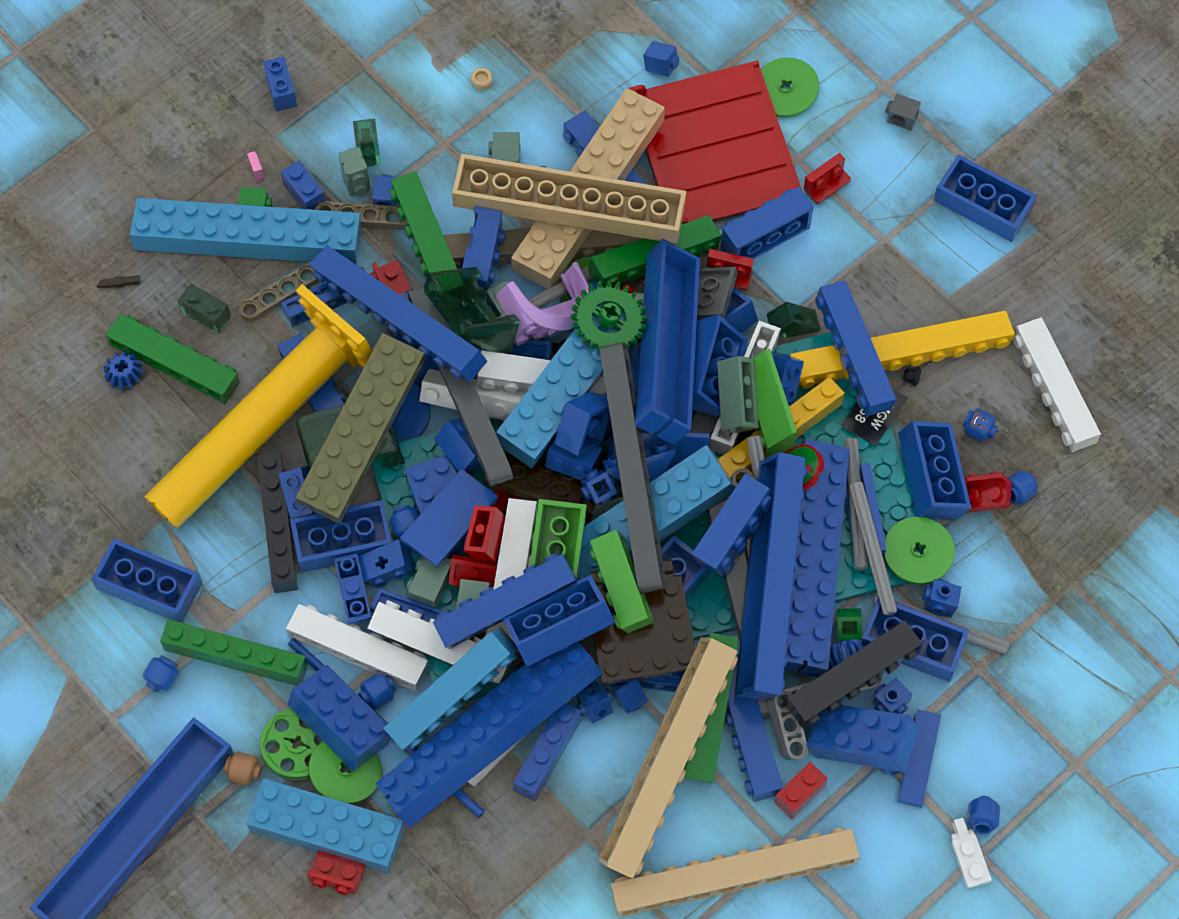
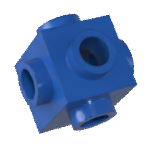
M591 470L584 475L585 479L580 481L583 486L580 488L586 501L590 500V502L595 504L599 503V505L610 501L612 499L611 496L617 493L614 487L616 486L614 478L603 470ZM598 482L599 488L595 490L592 485Z
M934 579L929 587H925L922 600H925L924 610L930 611L935 615L952 617L958 608L962 587L951 584L946 580Z
M895 677L889 684L883 683L875 690L874 709L903 714L908 707L906 705L910 703L913 694Z
M596 679L576 694L579 703L577 708L582 711L583 717L587 716L592 724L613 713L611 706L613 698L608 689L603 690Z

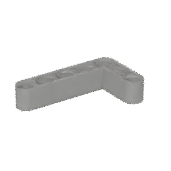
M883 674L879 676L881 679L871 687L865 685L860 691L880 685L883 680ZM812 681L784 688L781 693L784 702H786L788 697ZM779 696L770 697L767 699V707L781 756L787 760L804 758L807 755L808 747L803 727L801 728L785 706V703L782 708L778 705ZM786 719L791 723L789 731H786L784 728ZM793 742L797 746V751L794 755L790 751V746Z

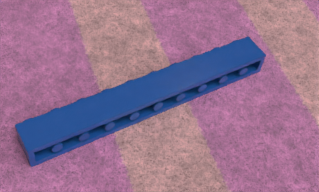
M326 245L309 264L315 272L313 276L323 284L326 281L328 287L336 294L341 292L343 293L342 296L349 303L353 304L356 302L358 304L357 307L366 315L369 312L373 314L372 318L380 325L387 324V328L394 335H403L402 339L412 347L417 345V349L424 352L427 358L430 355L434 357L433 361L444 369L447 366L449 372L458 380L462 377L470 382L488 362L477 348L330 246Z

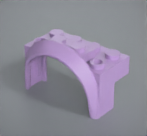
M578 262L572 263V266L560 275L572 298L569 301L540 310L526 299L514 281L506 284L496 295L508 318V321L498 330L506 346L513 344L519 346L531 338L538 340L547 335L549 337L556 336L561 331L568 332L574 330L572 324L577 321L570 318L571 314L575 313L572 311V306L574 304L577 305L575 302L577 296L582 298L581 291L583 289L589 293L588 282Z

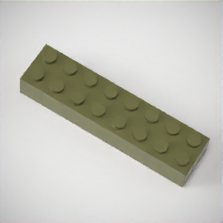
M384 333L381 334L296 496L299 505L341 524L425 362L424 352Z

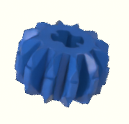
M123 351L121 356L114 353V359L107 358L108 365L103 367L104 373H106L104 377L107 382H110V386L113 389L118 386L119 390L123 391L124 387L128 386L132 390V383L139 384V377L143 376L142 364L140 360H136L137 358L133 353L128 356L127 352Z
M852 639L830 646L829 669H832L864 648L861 640Z

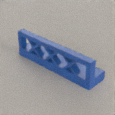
M327 282L310 289L314 295H319L317 297L331 309L348 303L342 296L343 293L339 292L336 294L328 287ZM298 295L280 302L292 327L310 319L305 314V309L298 302L300 299ZM295 303L298 304V305H296V306H293V307H291V308H288V306H291V305H293V304H295Z
M864 463L860 465L861 482L864 485L884 558L886 545L870 463ZM846 481L845 505L852 538L849 493Z

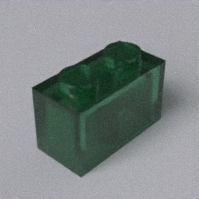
M375 118L353 121L356 147L360 148L367 167L381 164Z
M190 283L178 299L179 307L183 314L219 334L231 318L228 304Z

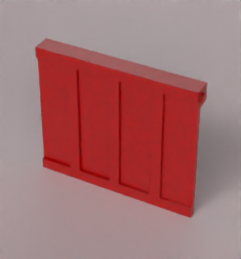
M758 60L648 89L644 85L628 88L665 107L664 122L645 149L656 186L686 191V204L682 224L707 215L710 216L712 221H717L743 214L749 210H756L762 207L768 200L777 199L786 190H793L797 187L801 189Z

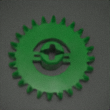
M599 281L597 290L593 288L592 284L589 285V293L583 289L581 291L582 298L577 296L575 299L577 305L574 304L572 306V311L575 313H572L570 317L572 320L577 321L572 324L574 329H579L576 332V336H583V344L590 342V349L597 346L599 353L601 347L625 342L628 350L630 349L629 344L637 345V339L643 337V333L639 331H645L647 328L642 323H645L648 317L641 316L646 312V307L638 308L642 304V299L634 301L636 292L628 295L629 286H626L621 291L620 282L616 284L615 288H612L610 281L607 282L606 288H603L601 281ZM621 310L623 311V313H624V315H625V321H626V322H624L623 320L620 319V317H621ZM592 315L598 318V324L602 329L613 330L616 328L620 331L615 333L600 331L593 323Z

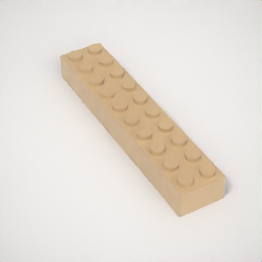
M626 88L570 172L625 181L663 124L665 107ZM536 220L511 257L512 271L549 289L557 283L560 275L563 274L591 232V229Z
M461 154L452 191L454 207L474 210L475 206L500 210L502 215L657 241L665 239L670 243L678 244L686 204V191Z
M700 638L599 856V863L632 879L635 874L638 875L644 864L642 858L645 852L650 851L654 843L652 836L656 828L659 829L663 824L665 818L663 812L666 806H670L674 800V788L677 783L680 784L685 776L686 770H684L686 762L687 760L691 761L695 754L696 747L694 745L697 738L703 736L707 727L704 723L708 715L711 716L717 706L715 699L718 693H722L726 687V675L729 670H733L737 663V650L712 638Z

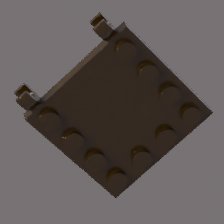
M550 446L533 468H530L503 449L512 470L513 479L491 486L492 488L524 500L537 501V503L539 499L585 504L587 505L585 523H590L595 506L582 502L584 497L580 490L583 487L580 482L581 480L545 467ZM603 450L601 451L597 467L598 471L600 469L606 471L603 461L608 460V457H606L607 452ZM486 478L485 485L490 486Z
M671 559L663 560L667 587L644 593L654 623L630 633L625 632L621 628L619 629L616 623L593 634L598 667L603 673L600 675L602 685L685 672L695 651L682 578L681 576L674 577ZM592 571L590 575L613 617L616 612L614 607H611L605 595L608 592L607 587L602 588L598 571Z

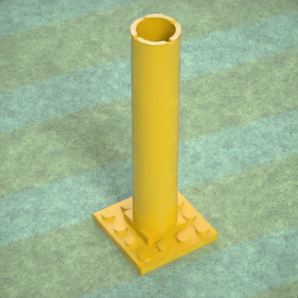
M303 284L295 291L300 298L298 302L305 309L304 312L311 319L310 323L315 329L143 496L165 520L168 519V523L175 529H178L346 362L352 367L359 365L362 369L367 363L372 350L366 339Z

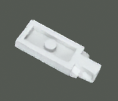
M963 818L953 820L952 826L955 834L951 835V845L966 888L970 889L991 883L992 879L973 829L967 830Z

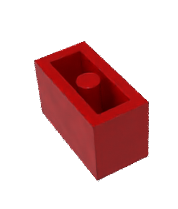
M474 505L464 546V551L474 560L496 562L506 517L497 507Z
M809 762L776 794L774 803L788 817L793 819L826 787L828 778L814 764Z

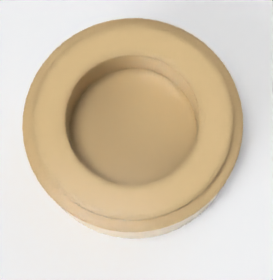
M477 68L471 73V84L475 89L486 90L491 87L493 79L492 73L488 69Z

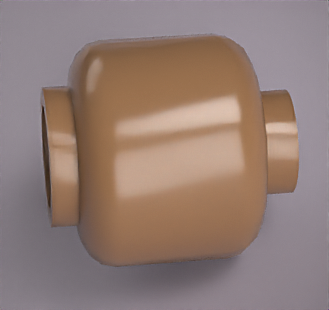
M237 751L232 756H228L224 767V774H227V779L230 782L250 786L254 780H259L262 766L258 765L259 762L256 756Z

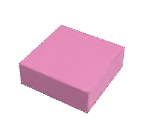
M256 152L247 153L249 165L256 183L263 181L264 174Z

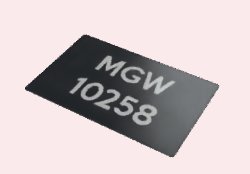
M892 388L896 397L892 410L867 417L864 410L860 409L858 403H856L841 426L876 446L908 397Z

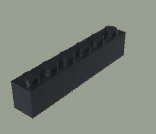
M281 451L257 453L272 586L274 593L298 590L290 516L278 474L284 472Z
M904 620L788 697L785 706L801 728L807 724L813 726L822 719L821 715L826 711H829V713L834 712L842 705L841 701L846 698L852 700L861 693L860 689L865 685H868V687L873 686L881 679L880 675L885 672L889 675L900 667L898 663L904 659L908 662L919 654L918 649L922 642Z

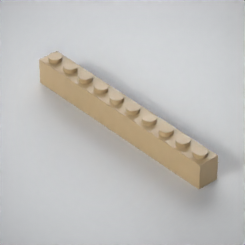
M837 828L832 830L831 834L821 836V833H815L801 841H797L796 838L783 842V845L779 846L766 844L759 847L757 851L750 852L749 849L736 852L734 856L730 857L725 855L712 857L711 861L704 863L701 860L692 861L682 868L669 866L660 873L654 874L653 871H647L633 879L621 877L616 879L615 883H611V893L617 918L857 864L860 856L852 829Z

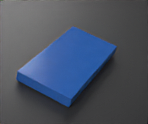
M461 469L402 534L400 541L434 567L438 568L468 534L474 505L492 507L498 500V496Z

